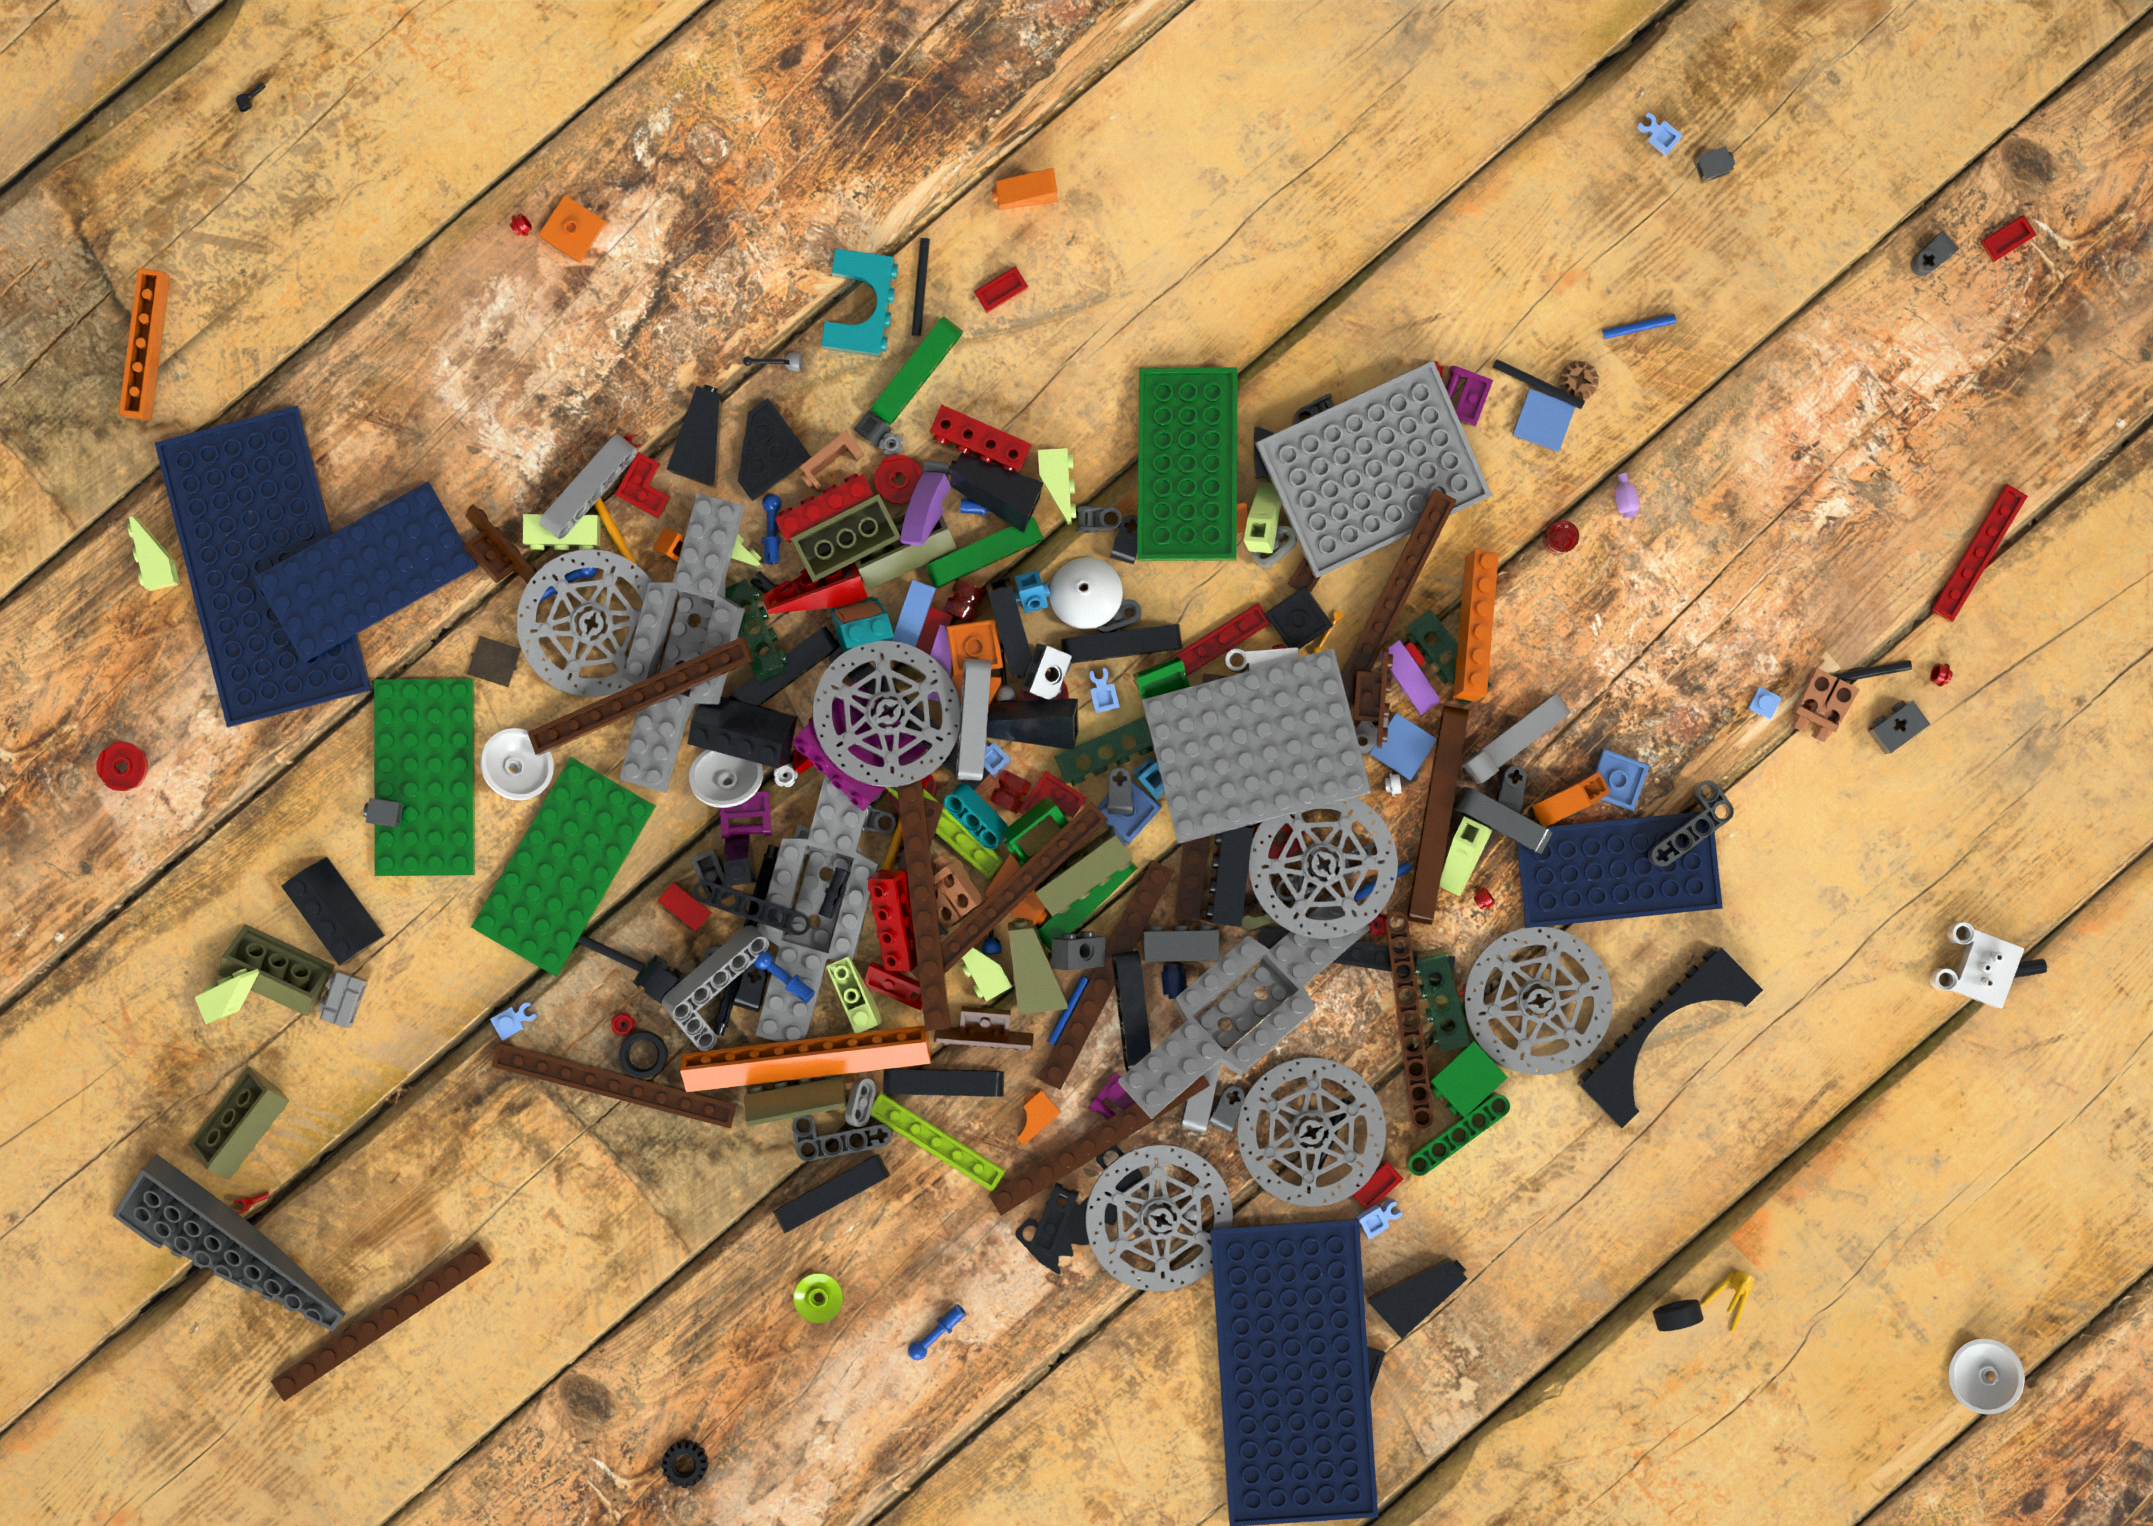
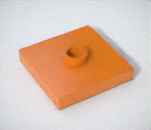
M564 195L538 236L578 263H581L607 222Z
M995 619L946 627L954 676L963 674L965 658L990 660L991 670L1003 668Z

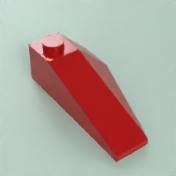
M855 562L814 583L805 568L800 571V577L793 581L786 580L762 595L768 614L842 607L868 598Z

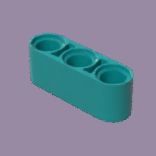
M959 784L945 797L944 806L947 811L982 846L987 849H995L1005 839L1001 832L1008 825L970 786Z

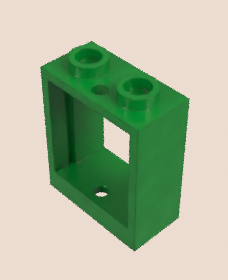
M1049 796L1045 797L1001 832L1007 839L1003 842L1012 854L1017 852L1020 856L1016 860L1021 866L1028 862L1036 853L1028 857L1016 842L1017 839L1049 814L1061 829L1069 823Z

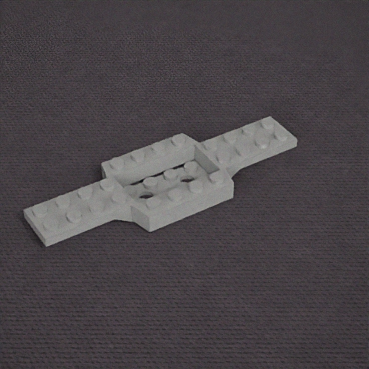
M697 493L673 583L649 582L623 678L635 685L656 675L677 594H679L680 600L678 601L675 619L671 626L669 641L659 673L677 666L680 661H689L737 639L745 609L725 597V580L745 506ZM697 613L701 617V623L698 627L693 628L689 623L691 615ZM727 673L637 712L619 779L667 793L686 721L696 704H719Z
M826 775L809 837L782 838L766 900L792 908L806 852L809 847L814 853L809 856L795 910L804 912L808 916L811 914L818 915L821 919V924L818 928H810L803 935L789 933L784 936L785 931L760 923L758 928L769 941L779 946L775 963L792 977L799 975V979L815 991L812 999L805 1004L795 994L785 990V983L775 975H771L756 1036L777 1042L807 1039L828 960H841L848 956L851 960L855 958L871 898L867 879L878 871L880 865L877 861L858 851L868 807L862 811L859 807L854 806L850 802L849 797L842 790L835 788ZM835 854L838 857L834 864L825 861L824 856L833 858ZM853 861L830 946L841 899L833 919L818 914L826 895L824 891L831 882V880H822L819 873L823 867L831 868L833 875L836 867L849 871L850 864ZM772 909L769 913L771 921L777 923L782 920L783 915L779 909ZM802 917L794 918L793 927L799 931L804 930L806 927L805 919Z
M1332 895L1326 901H1335V898ZM1341 906L1318 907L1307 918L1331 920L1343 917L1345 912ZM1352 910L1351 912L1353 916L1356 917V912ZM1366 925L1354 933L1330 939L1309 938L1290 931L1271 949H1268L1252 937L1247 936L1175 998L1174 1005L1184 1024L1118 1079V1083L1152 1119L1206 1071L1219 1062L1242 1076L1313 1014L1316 1007L1305 987L1368 932L1370 927ZM1260 962V967L1198 1020L1195 1019L1199 1013ZM1257 987H1263L1268 991V997L1264 1000L1257 999L1254 995V990ZM1222 1018H1227L1231 1021L1232 1028L1228 1031H1222L1218 1027V1021Z

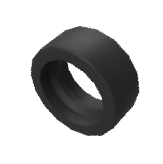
M639 1031L628 1036L623 1041L619 1050V1060L623 1069L629 1075L636 1078H649L658 1074L664 1068L668 1059V1049L664 1040L659 1035L650 1031ZM637 1041H650L657 1048V1061L648 1069H639L630 1061L629 1051L631 1046Z
M1697 1299L1669 1303L1653 1311L1657 1329L1662 1332L1687 1328L1702 1322L1704 1319L1700 1303Z

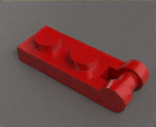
M871 962L864 979L867 988L923 1011L919 981L896 971H885L884 966ZM913 992H915V993H918V994H920V995H919V996H915V995H912V994H913Z

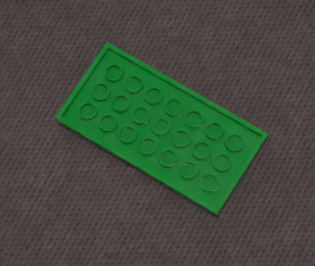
M1237 367L1139 368L1137 561H1237Z
M474 679L374 680V799L404 803L400 827L375 824V876L475 875Z
M570 757L471 928L557 977L657 806Z

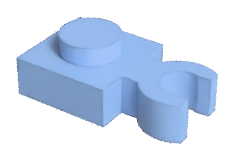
M1647 113L1645 118L1649 120L1650 126L1646 127L1639 123L1637 129L1642 133H1649L1651 137L1648 139V142L1663 155L1667 156L1683 135L1665 120L1661 125H1658L1655 116Z
M1102 668L1104 674L1102 679H1096L1094 672L1090 671V679L1097 687L1090 689L1096 713L1120 708L1114 683L1106 684L1108 679L1106 668Z
M986 740L984 768L995 778L1012 760L995 742L988 747Z
M531 1002L522 1004L518 1012L515 1011L514 1007H511L490 1019L502 1041L523 1030L525 1027L522 1021H532L537 1018V1013L531 1016H527L525 1013V1009L532 1005Z
M1388 1199L1382 1208L1375 1204L1356 1216L1364 1235L1369 1240L1390 1227L1387 1222L1388 1220H1395L1402 1216V1212L1398 1209L1391 1212V1208L1397 1205L1394 1199Z

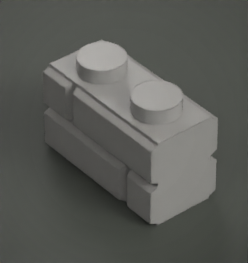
M336 971L335 975L332 974L327 982L326 988L330 989L327 999L323 998L319 1005L320 1019L345 1028L352 1027L368 980L343 971Z

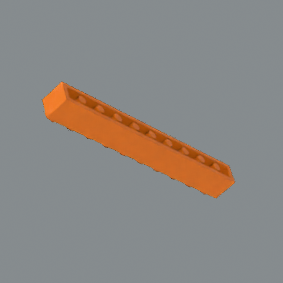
M925 1025L683 1053L680 1072L686 1092L931 1064V1045L928 1031H925Z

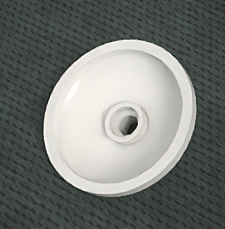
M1090 557L1078 558L1062 566L1054 575L1049 590L1050 603L1057 617L1065 624L1077 629H1093L1110 621L1118 612L1123 598L1122 583L1117 572L1106 562ZM1083 585H1087L1088 590L1082 592L1080 591V587Z
M511 728L494 734L483 747L480 757L481 772L487 784L499 795L512 800H527L539 795L550 783L554 770L551 752L535 755L527 733L529 731L524 729ZM509 766L514 767L516 772H511Z
M708 749L703 751L694 760L689 772V782L694 795L707 805L721 808L733 807L749 800L758 791L763 780L762 764Z
M1977 1339L1966 1343L1955 1353L1949 1367V1382L1954 1395L1961 1404L1976 1413L1997 1414L2009 1409L2020 1398L2024 1388L2025 1375L2019 1357L2010 1347L1997 1340ZM1989 1371H1992L1995 1375L1992 1381L1987 1377Z

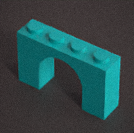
M835 249L832 267L833 277L857 280L868 284L877 295V306L873 315L861 324L847 325L825 321L821 346L824 350L881 357L882 351L886 352L888 337H885L884 334L885 327H890L892 313L888 312L889 303L894 302L895 289L891 288L892 279H897L898 264H895L894 257Z

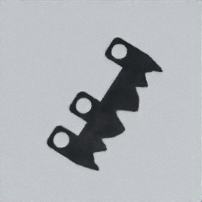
M1117 1145L1096 1157L1097 1163L1103 1169L1107 1167L1103 1161L1106 1152L1115 1151L1119 1157L1124 1154ZM1135 1169L1130 1172L1115 1188L1124 1192L1143 1179L1140 1170ZM1146 1183L1140 1188L1144 1191H1148L1149 1187ZM1107 1191L1105 1192L1106 1195H1111V1193ZM1088 1198L1080 1205L1075 1201L1053 1256L1029 1247L1031 1242L1023 1238V1230L1027 1226L1038 1227L1039 1223L1036 1220L1028 1219L1016 1230L1015 1235L1017 1239L1042 1265L1056 1274L1060 1275L1061 1273L1058 1266L1059 1256H1073L1071 1244H1090L1085 1224ZM1108 1203L1105 1209L1104 1223L1114 1225L1117 1220L1116 1205Z

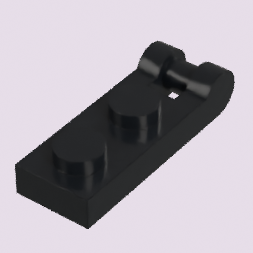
M1056 1182L1029 1247L1053 1256L1079 1191L1074 1189L1070 1191L1063 1188L1062 1184ZM1058 1197L1067 1200L1065 1207L1056 1203Z

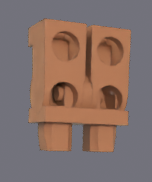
M1813 667L1808 682L1792 711L1795 715L1791 726L1804 732L1809 722L1812 721L1817 724L1812 737L1825 742L1832 732H1837L1840 723L1860 689L1841 679H1837V677L1819 668Z
M943 853L932 860V862L939 871L936 874L933 870L938 919L944 930L961 922L988 898L984 892H978L970 881L968 873L962 868L963 865L960 860L953 863L950 857Z

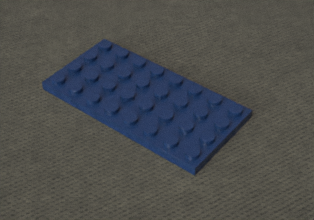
M428 481L254 576L302 662L306 663L475 570L478 566L472 556L464 549L465 544Z
M1698 812L1545 827L1553 833L1542 854H1538L1516 842L1525 928L1723 909L1715 832L1671 864L1655 866L1648 859L1649 849ZM1699 819L1695 824L1696 830L1699 833H1703L1706 829V823ZM1683 834L1676 836L1675 843L1678 847L1682 848L1686 844V838ZM1670 847L1665 851L1657 850L1659 855L1656 859L1665 860L1663 855L1673 850Z

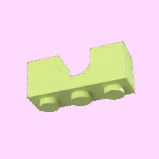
M523 514V544L530 546V550L543 551L545 546H554L556 551H569V547H579V550L600 547L601 518L598 515H584L572 530L559 540L540 525L539 522L543 514Z

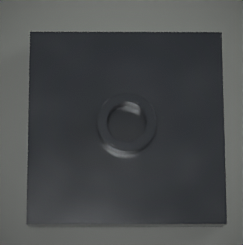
M1306 585L1265 612L1266 617L1288 648L1301 649L1334 625Z

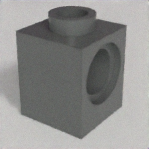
M1726 146L1699 155L1694 160L1702 184L1730 174L1734 170L1733 166H1735L1734 156L1731 152L1727 151Z
M369 798V803H365L363 816L366 817V823L400 827L404 803Z

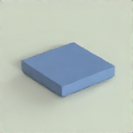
M1529 389L1512 436L1559 452L1575 407L1557 398Z
M1395 713L1387 726V742H1382V748H1377L1375 744L1369 754L1411 781L1437 739L1398 713Z
M1602 749L1594 773L1600 771L1611 793L1600 800L1633 812L1650 765L1607 749Z
M1124 776L1117 785H1122V782L1127 780V776ZM1131 781L1133 814H1108V795L1097 806L1108 818L1106 824L1109 827L1114 825L1120 836L1128 844L1133 841L1162 808L1133 781Z

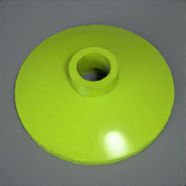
M822 1273L811 1274L798 1283L794 1291V1305L799 1315L805 1320L812 1323H824L833 1319L839 1313L843 1304V1292L839 1283L831 1276ZM816 1293H822L824 1299L816 1301L814 1296Z

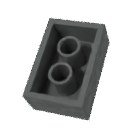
M1188 925L1173 926V930L1164 931V926H1148V931H1143L1144 962L1219 960V930H1213V925H1197V930H1188Z

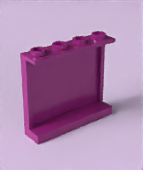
M856 679L849 687H851L859 681ZM864 686L858 688L859 691L871 694ZM852 696V699L863 707L867 706L868 699ZM836 698L832 701V721L836 734L842 735L846 732L843 700ZM879 700L875 701L876 704L874 705V708L871 711V717L873 716L875 708L880 703ZM850 705L851 725L854 726L864 714ZM883 711L880 718L886 715L890 716L892 713L890 711ZM813 720L798 733L792 742L799 753L806 755L813 762L814 767L819 772L824 773L831 780L834 787L842 790L849 797L850 802L862 811L887 788L860 782L841 771L828 758L820 746ZM897 720L892 728L899 726V720ZM865 722L855 731V734H862L871 730V728ZM900 732L898 748L901 749L916 739V737ZM878 734L862 739L863 742L882 750ZM885 735L888 750L892 751L893 735ZM840 742L836 746L840 747L843 743ZM922 742L918 743L898 757L899 765L904 766L916 761L927 747ZM855 744L848 748V751L859 760L877 767L884 766L882 757ZM890 767L891 773L893 774V767Z

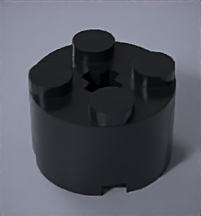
M655 954L653 958L650 957L632 982L637 987L643 986L645 988L644 992L662 1004L663 997L687 975L676 967L672 971L667 961Z

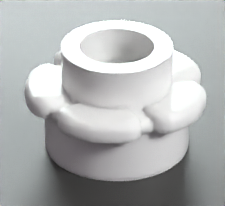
M791 764L775 768L773 773L776 784L785 787L794 785L795 779L798 777V772L794 771ZM787 773L788 777L785 778L783 774Z
M1392 772L1389 773L1390 778H1385L1386 792H1392L1393 797L1395 796L1394 794H1402L1400 775H1392Z

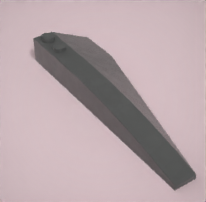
M158 1154L142 1168L113 1214V1217L153 1246L161 1249L165 1245L172 1249V1255L178 1258L184 1256L194 1261L193 1265L201 1269L207 1267L213 1270L214 1275L249 1292L253 1289L262 1293V1298L270 1302L274 1299L285 1304V1309L291 1312L299 1311L304 1314V1318L331 1331L336 1329L346 1314L307 1273L272 1241L225 1203Z

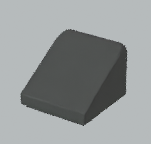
M869 410L854 428L858 434L875 447H878L883 436L892 430L889 425Z
M925 461L924 471L945 473L947 479L949 478V464Z

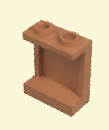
M847 430L800 466L803 471L800 476L810 489L814 487L818 491L823 489L815 479V476L847 450L857 461L864 456L862 449Z

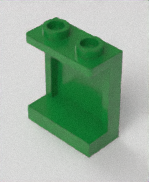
M1178 656L1132 674L1142 700L1190 687L1184 671V664Z
M1470 1040L1464 1046L1465 1048L1440 1072L1429 1079L1432 1084L1430 1086L1431 1091L1438 1098L1443 1096L1449 1102L1446 1107L1455 1116L1460 1114L1464 1118L1508 1078L1473 1040Z

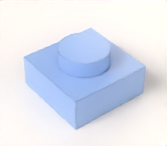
M1758 687L1747 709L1771 720L1782 697L1762 687Z

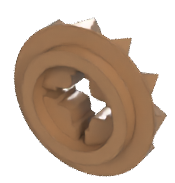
M1574 361L1566 365L1560 374L1559 383L1561 389L1583 400L1592 396L1598 388L1599 376L1595 367L1586 361ZM1583 371V379L1588 383H1582L1576 390V381L1571 377H1577Z

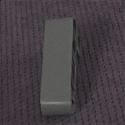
M1705 780L1696 783L1693 788V796L1703 810L1649 849L1648 859L1651 864L1655 866L1671 864L1733 817L1734 808L1715 782ZM1703 785H1708L1711 789V795L1707 799L1700 793ZM1718 805H1723L1726 809V814L1723 818H1718L1715 814V809ZM1699 819L1706 823V829L1703 833H1699L1695 828V824ZM1678 834H1683L1686 838V844L1682 848L1678 847L1675 843ZM1669 847L1673 850L1663 855L1665 860L1656 859L1659 855L1657 850L1665 851Z
M1463 787L1453 806V810L1486 825L1538 854H1542L1553 833L1472 788Z
M811 1114L796 1117L792 1122L796 1152L798 1157L804 1161H814L884 1147L890 1143L893 1137L892 1128L884 1123L818 1135L816 1121ZM805 1118L810 1122V1129L808 1131H801L798 1128L799 1119ZM879 1129H882L884 1133H888L884 1141L877 1137L871 1139L872 1144H868L869 1136L866 1131L870 1130V1135L877 1134ZM854 1133L861 1134L864 1138L863 1145H853L851 1143V1135ZM830 1138L837 1139L839 1149L836 1151L829 1150L826 1146L827 1140ZM803 1144H813L815 1147L814 1155H805L802 1151Z

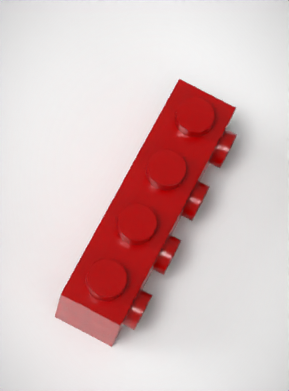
M942 404L930 429V434L934 436V441L943 445L949 442L956 445L955 450L969 455L972 452L978 455L980 460L991 464L992 462L997 463L1002 468L1019 474L1032 448V444Z
M855 473L845 478L844 484L838 487L834 484L822 490L823 495L817 498L810 496L800 502L801 506L795 509L788 507L779 512L780 517L775 520L786 541L791 543L792 537L874 497L864 475L858 476Z
M878 870L867 880L868 891L872 901V913L875 916L877 926L876 933L881 947V959L884 963L885 971L911 972L918 963L905 870Z

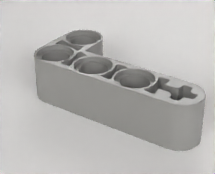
M1220 1062L1204 1073L1210 1086L1186 1101L1181 1128L1206 1133L1221 1065Z

